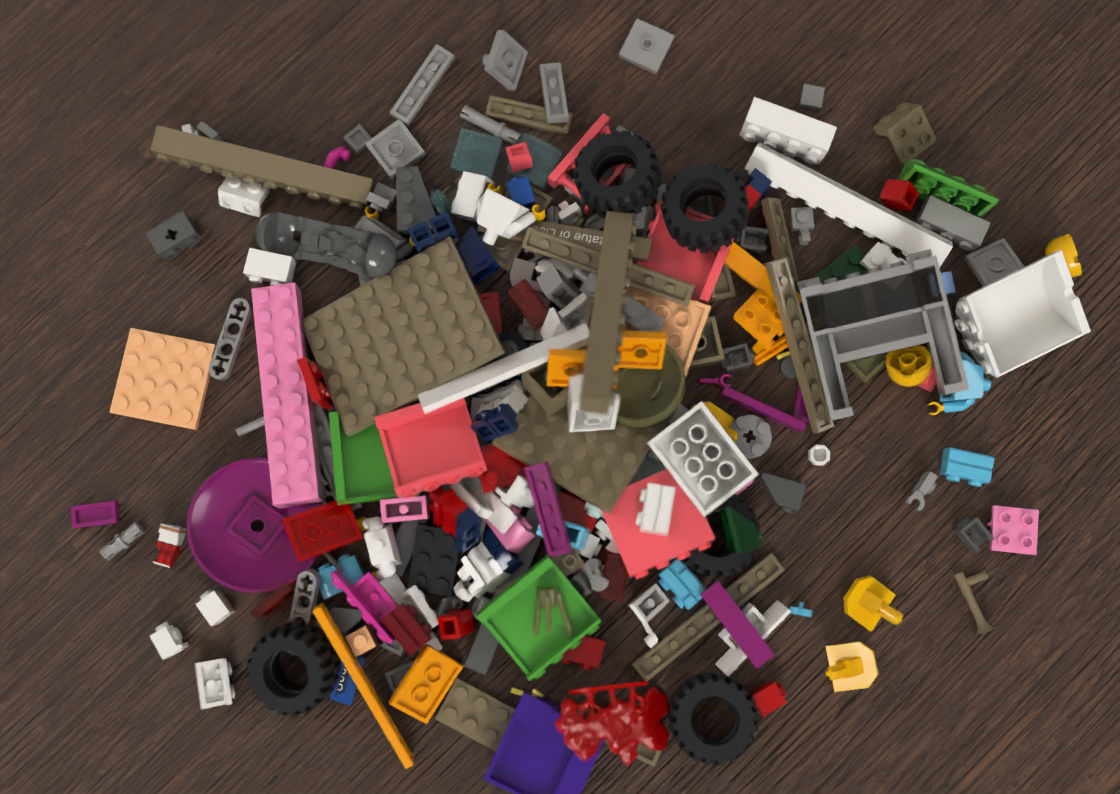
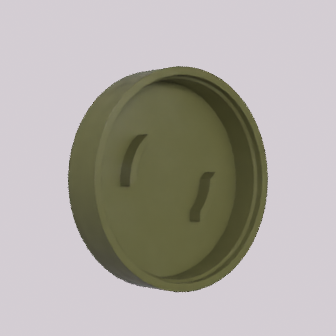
M667 343L665 345L662 369L619 368L616 389H611L616 391L620 398L617 422L630 427L653 426L671 416L680 405L686 388L685 373L679 356Z

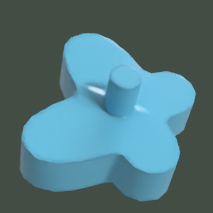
M799 602V607L790 606V614L812 617L813 610L803 608L804 602Z

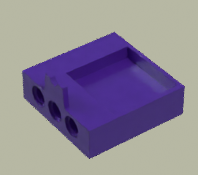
M524 689L485 773L484 780L513 794H581L605 739H602L596 754L587 761H583L577 756L575 750L570 749L565 744L564 734L557 730L555 721L561 716V706Z

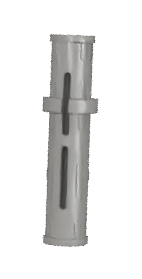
M468 105L463 107L462 112L464 114H460L461 118L494 134V137L497 139L502 138L513 145L519 144L522 134L507 127L506 123H499Z

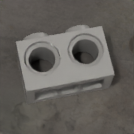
M554 265L536 278L545 296L561 309L581 294L577 285Z

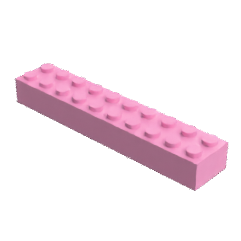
M295 282L253 288L251 291L273 505L278 508L324 502L314 405L297 362L300 358H308L306 335L302 327L304 314L301 290Z

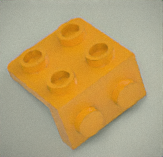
M758 289L733 315L734 320L758 340L752 347V350L757 355L762 349L766 352L775 343L773 338L776 334L780 337L784 333L776 302L762 289Z

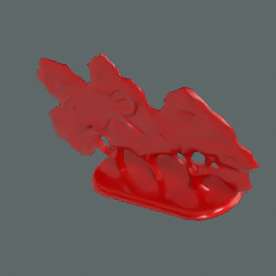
M649 681L567 691L569 695L585 694L587 699L580 706L571 699L564 700L561 704V716L555 721L557 730L564 734L565 744L570 749L575 750L577 756L583 761H587L595 755L602 739H606L609 741V749L614 754H619L621 760L629 766L638 756L637 750L640 742L647 746L650 751L664 750L666 748V742L669 740L670 734L666 727L660 723V719L669 711L667 695L662 694L659 689L652 686L645 695L639 696L635 692V687L645 686ZM630 689L628 702L615 698L614 690ZM609 691L611 700L609 707L600 708L594 703L595 692ZM636 700L640 701V707L637 706ZM588 705H591L589 717L583 718L585 708L589 709ZM594 707L597 708L598 713L594 712ZM581 708L580 714L577 715L576 710Z

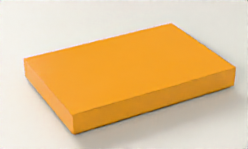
M426 643L388 701L389 704L427 724L464 665Z

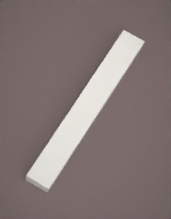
M586 323L429 391L420 393L418 398L425 414L546 363L548 362L549 349L576 350L588 344L589 329Z

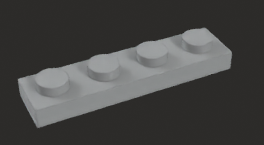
M436 44L389 112L390 115L397 120L400 119L402 123L409 126L455 59L454 54Z
M590 273L579 291L586 293L589 297H594L597 275ZM628 296L627 308H622L621 311L626 313L625 321L639 331L658 332L665 323V319Z

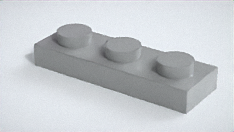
M561 63L539 64L547 124L568 122L569 115Z

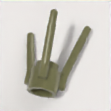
M554 587L539 589V594L536 595L537 605L533 634H538L541 606L546 612L547 632L551 633V608H555L556 603H558L569 637L573 638L574 634L562 601V593H557V588Z

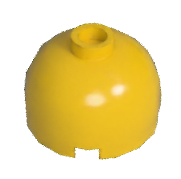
M1071 235L1059 236L1048 243L1045 249V256L1062 250L1071 278L1082 275L1081 265L1077 259V250Z
M914 345L889 351L886 355L885 363L888 376L900 386H917L923 383L930 374L932 366L931 355L924 346Z

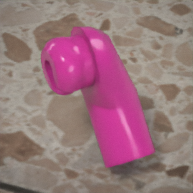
M338 147L328 153L323 167L334 169L337 161L341 159L348 161L351 152L346 150L345 147Z

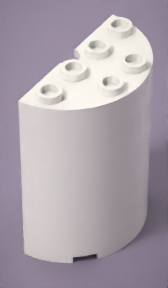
M1062 250L1053 252L961 297L957 301V320L954 321L955 326L962 334V344L965 350L971 352L976 361L983 367L985 374L989 373L998 378L1091 332L1079 297L1073 293L1072 286H1074Z

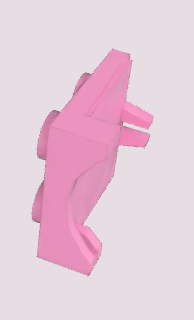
M993 505L991 521L987 525L991 526L988 531L994 537V540L990 542V550L1037 555L1039 510Z

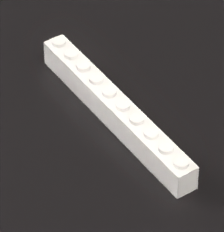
M760 142L757 144L745 167L749 175L755 168L772 181L771 187L776 189L781 187L786 190L787 195L796 199L800 197L806 200L805 204L815 209L819 207L825 210L824 213L831 218H836L837 216L844 220L843 223L848 227L862 229L863 234L870 238L877 237L883 240V244L892 249L896 247L902 250L901 253L905 256L931 249L932 256H937L940 268L953 248L952 241Z

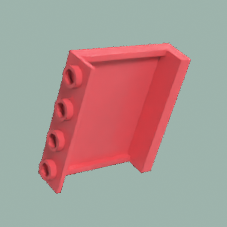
M658 201L654 212L657 216L655 221H650L646 231L649 233L648 238L653 241L648 262L634 260L633 263L695 284L691 300L708 305L732 244L728 247L723 245L716 252L713 249H709L708 253H701L700 249H696L695 252L689 251L687 245L681 247L670 236L661 212V204L663 202ZM689 208L685 211V216L694 221H708L714 218Z
M464 398L426 414L421 404L418 403L374 417L393 478L394 490L398 498H411L418 492L424 490L433 491L440 485L446 483L455 484L462 478L468 476L477 477L484 471H487L476 434L470 427L472 421Z
M667 469L627 486L610 514L601 510L630 578L633 576L636 579L642 578L649 574L647 570L654 567L657 570L670 565L669 561L674 558H678V561L691 556L690 551L697 548L700 552L712 547L711 542L715 540L706 517L702 516ZM647 483L675 487L668 536L641 532L640 525H636L638 511L643 512L644 503L640 502L642 488L647 489Z

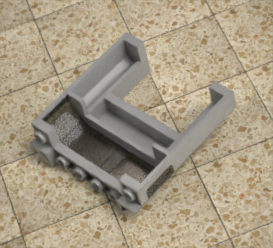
M931 249L908 254L906 256L907 264L905 265L904 261L890 264L891 268L882 270L881 267L869 269V274L861 276L859 272L846 275L844 280L838 281L837 278L824 280V285L820 284L819 277L797 282L831 421L854 416L852 407L849 404L840 363L927 343L939 394L946 395L969 389L937 256H932Z

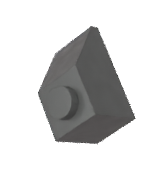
M767 473L759 474V481L773 505L780 507L779 511L792 514L793 511L800 510L806 487L805 484Z
M330 606L327 607L342 636L363 620L362 612L359 608L336 606L331 609ZM317 620V621H316L317 625H318V626L321 628V630L324 632L322 626L320 625L319 621Z

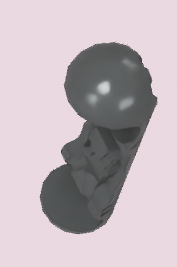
M276 211L264 215L259 220L255 230L256 242L263 251L291 256L296 260L306 259L314 262L330 263L335 267L347 269L348 272L363 275L369 274V276L375 278L388 274L397 260L396 246L388 236L381 233L332 225ZM295 230L301 232L300 242L294 241Z

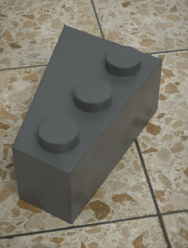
M418 166L396 167L398 233L403 237H410L408 228L426 221L432 235L435 234L429 219L436 215Z

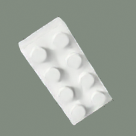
M754 97L739 136H742L748 142H760L774 150H780L786 156L804 159V162L808 164L819 165L830 148L837 127Z

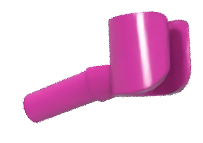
M724 374L719 378H700V383L718 384L720 388L729 387L731 385L724 384L723 378H731L732 376Z

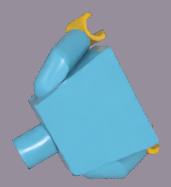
M960 352L969 389L946 395L940 394V402H943V404L939 405L937 402L928 403L927 406L935 405L937 408L935 413L928 414L937 415L940 411L945 413L963 411L973 405L975 399L982 398L983 391H988L991 387V381L988 378H984L983 367L975 364V361L966 353Z

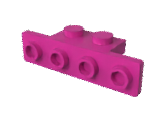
M338 570L333 571L330 574L333 578V584L339 590L343 589L348 595L346 597L348 602L353 607L360 609L362 612L361 616L369 625L372 624L378 630L376 632L378 637L383 642L387 641L391 644L395 637L381 620L397 608L399 604L370 571L354 585L348 581L342 572Z

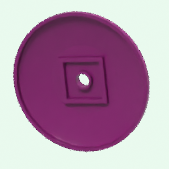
M268 458L239 460L213 473L196 492L187 517L189 546L199 566L219 584L246 593L274 591L297 580L298 575L304 570L309 569L318 557L316 556L298 563L282 520L323 504L319 502L286 508L274 506ZM256 520L262 521L264 529L261 532H254L251 529L252 522Z

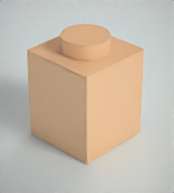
M366 625L346 636L355 657L380 644L371 625Z

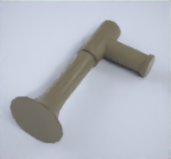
M982 570L967 578L964 572L955 574L954 577L977 624V632L974 636L997 628L990 625L984 618L970 587L983 580H988L987 573Z

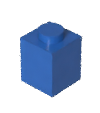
M515 177L507 183L511 200L528 209H532L535 205V199L528 177Z

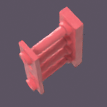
M603 113L548 176V184L554 189L559 184L564 185L582 199L576 184L568 178V173L572 168L576 167L574 164L576 157L581 156L580 150L584 146L587 147L591 139L599 138V135L605 133V135L611 133L609 127L610 118ZM617 164L610 167L614 173L607 181L600 177L599 183L605 186H613L622 176L625 167L629 168L631 165ZM586 205L584 207V213L588 216L591 210H589L588 206Z

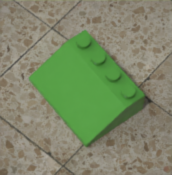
M910 159L904 165L898 179L910 181L919 192L917 198L925 201L931 195L979 218L996 205L999 200L992 193L986 191L984 187L971 185L961 177H952L945 174V171L942 169L931 168L925 165L923 161L917 159Z

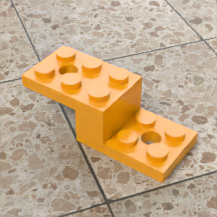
M619 330L623 332L622 346L617 345L616 351H621L620 364L614 366V371H619V368L662 369L666 332ZM549 349L547 386L569 387V377H574L584 372L587 350ZM612 385V389H616L617 386Z

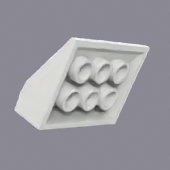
M702 401L647 443L703 517L759 475Z

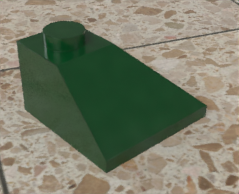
M730 506L719 509L730 554H738L761 547L760 542L763 541L762 534L759 528L756 529L754 523Z

